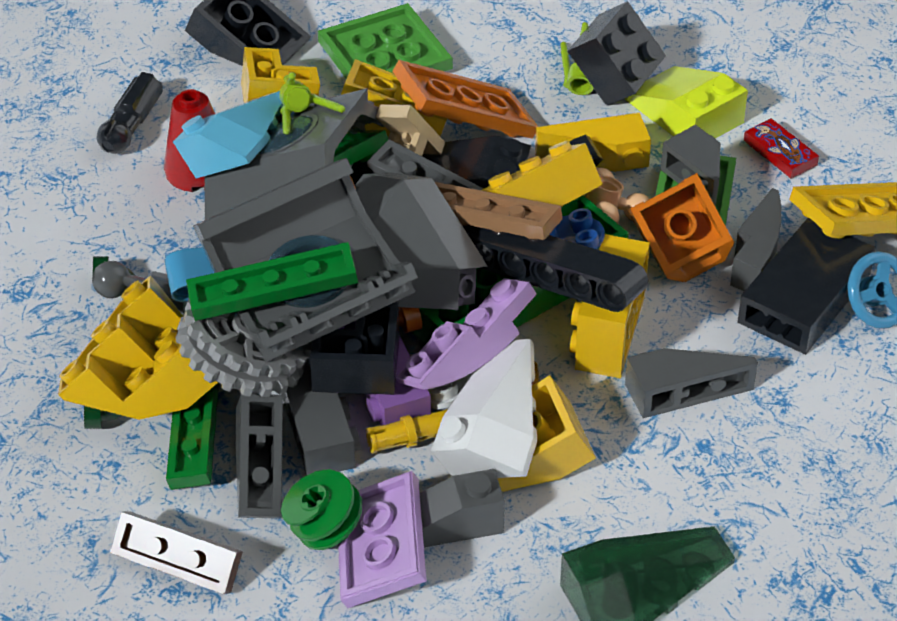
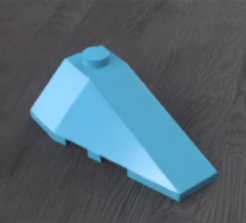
M280 91L256 98L202 118L200 115L195 116L182 125L183 132L173 141V144L196 179L249 164L270 139L267 130L276 128L278 124L276 117L281 114L280 110L283 107L279 96Z

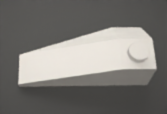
M531 339L513 340L491 361L477 369L444 414L431 452L451 476L495 469L497 478L527 476L537 444V430L533 426V412L536 411V400L532 396L535 366L534 343Z

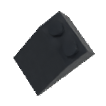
M203 0L194 8L185 28V32L210 53L243 66L244 47L279 49L281 63L284 65L311 38L306 31L269 0Z
M489 136L445 142L441 155L423 154L422 157L485 189L490 186L488 180L492 177L508 171L510 175L519 171L518 165L528 159L531 145L513 138Z

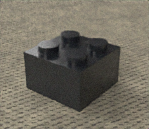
M628 1L599 14L567 51L606 106L636 94L666 57L659 44Z

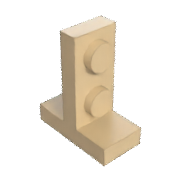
M380 104L376 118L390 132L388 137L390 140L420 156L423 154L441 155L445 141L411 105Z

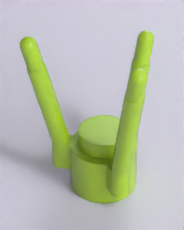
M587 22L582 23L580 36L588 28ZM561 42L560 48L564 71L563 86L576 95L591 93L594 89L575 62L570 66L566 42Z
M291 72L284 77L285 84L281 87L279 96L283 104L280 113L282 114V128L285 135L290 134L291 113L306 110L310 103L340 113L345 112L343 105L312 94L308 87L295 80V73Z

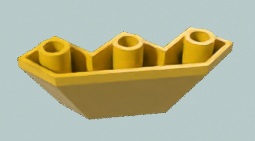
M151 276L142 283L137 280L123 292L121 296L123 300L108 319L95 328L91 334V341L77 359L69 363L60 373L59 378L61 379L58 395L64 401L140 420L188 409L218 383L217 381L209 383L203 379L205 374L201 370L193 371L189 367L191 359L181 356L179 352L181 344L176 343V335L181 317L184 316L159 284Z

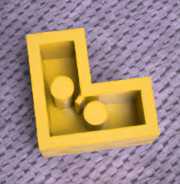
M244 47L241 77L243 101L246 103L280 91L281 87L285 84L284 77L291 72L296 74V81L303 83L312 94L319 96L320 80L317 67L282 65L279 49Z

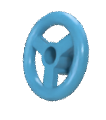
M872 252L860 258L853 266L848 280V297L853 311L865 324L879 329L897 325V297L892 293V286L889 282L890 268L897 274V257L886 252ZM878 263L876 275L862 277V274L870 265ZM885 304L893 314L887 317H878L870 313L866 308Z

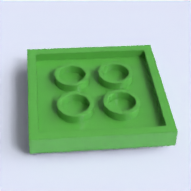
M408 3L318 30V42L346 79L355 59L393 73L392 71L398 60L440 71L453 69V58Z

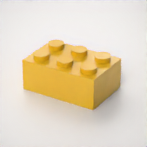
M605 234L604 240L597 250L633 260L640 264L647 273L650 242ZM646 289L620 312H613L585 302H575L571 316V325L577 326V330H573L569 348L570 353H575V370L621 379L645 299Z

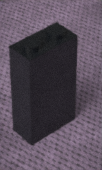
M807 218L743 292L740 299L737 323L806 355L849 302L848 280L853 266L863 256L875 252L876 247L850 235L839 239L829 237L823 233L822 228L813 220ZM872 265L864 271L862 277H868L871 274Z

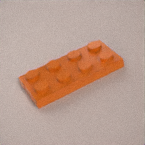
M398 60L392 71L401 83L403 91L415 103L416 110L425 116L433 117L437 115L445 117L456 124L466 122L474 124L485 131L490 129L502 131L514 138L523 136L533 139L536 134V127L538 125L509 88Z

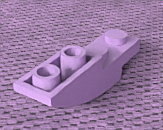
M503 278L502 281L496 283L484 301L466 316L463 324L446 321L445 324L438 327L426 345L408 359L406 367L397 375V381L400 384L423 390L435 388L459 380L491 361L520 334L512 321L537 294L531 284Z

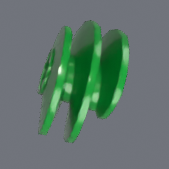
M331 469L319 470L304 476L291 487L284 497L281 514L286 524L290 525L291 531L305 546L311 550H325L342 542L357 526L362 514V498L358 489L351 484L350 480L342 472Z

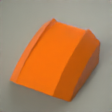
M697 173L684 179L678 185L628 210L644 241L650 242V252L666 278L670 280L687 282L726 260L734 245L728 229Z

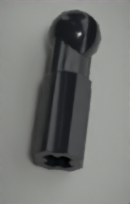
M141 72L138 77H134L114 107V113L110 119L98 128L96 139L103 151L120 154L130 146L132 134L138 125L144 122L163 92L162 82L158 81L153 74Z

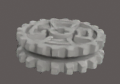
M188 299L184 309L186 312L184 317H181L177 327L176 343L181 344L179 350L181 356L191 359L189 367L193 371L201 370L205 374L203 379L209 383L217 381L221 383L223 390L229 392L233 388L238 389L243 396L249 397L252 392H257L261 397H270L272 391L281 395L286 393L288 386L294 388L297 385L299 378L302 377L305 370L306 362L310 358L312 341L271 361L265 362L236 312L195 321L191 311L190 300Z

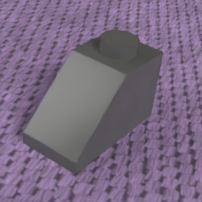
M695 124L663 142L661 171L678 184L697 173L712 202L716 205L720 177L721 143Z

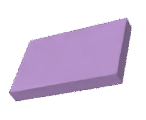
M413 471L358 490L362 498V514L354 530L346 539L338 544L340 599L347 608L427 581L419 479Z

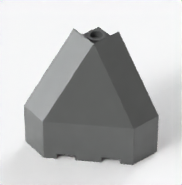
M392 172L363 174L355 187L358 189L357 194L366 213L398 261L411 262L418 276L417 279L411 281L415 293L398 300L399 307L458 310V306L475 304L476 268L488 266L434 180L427 177ZM342 287L305 295L304 297L324 301L335 295Z

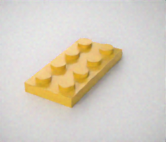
M897 182L795 186L792 189L789 200L802 211L805 217L810 218L821 227L823 233L829 237L838 239L847 235L872 237L875 234L882 233L897 235Z

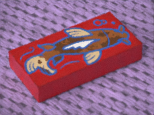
M772 118L746 130L744 133V141L790 179L818 165L819 155Z

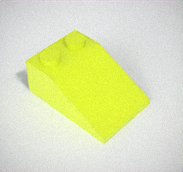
M673 66L646 80L636 94L624 99L672 136L696 124L716 139L744 123L748 90L725 73Z

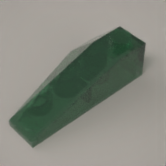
M715 526L602 539L562 553L560 586L580 621H654L664 612L669 614L678 607V601L692 590H700L731 566L735 561V557Z

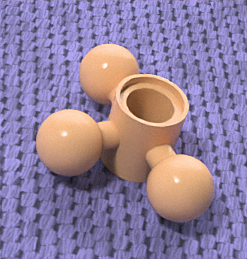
M596 168L603 185L588 192L586 198L617 223L619 222L618 209L623 210L625 216L633 221L628 210L643 201L646 202L649 200V197L642 193H633L627 198L621 197L624 189L623 184L615 179L612 172L608 169Z

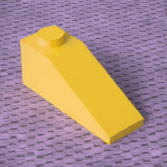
M640 112L536 127L535 156H540V159L550 154L548 151L550 147L564 141L570 142L586 134L591 138L603 158L596 168H606L609 171L617 172L649 167L651 138Z

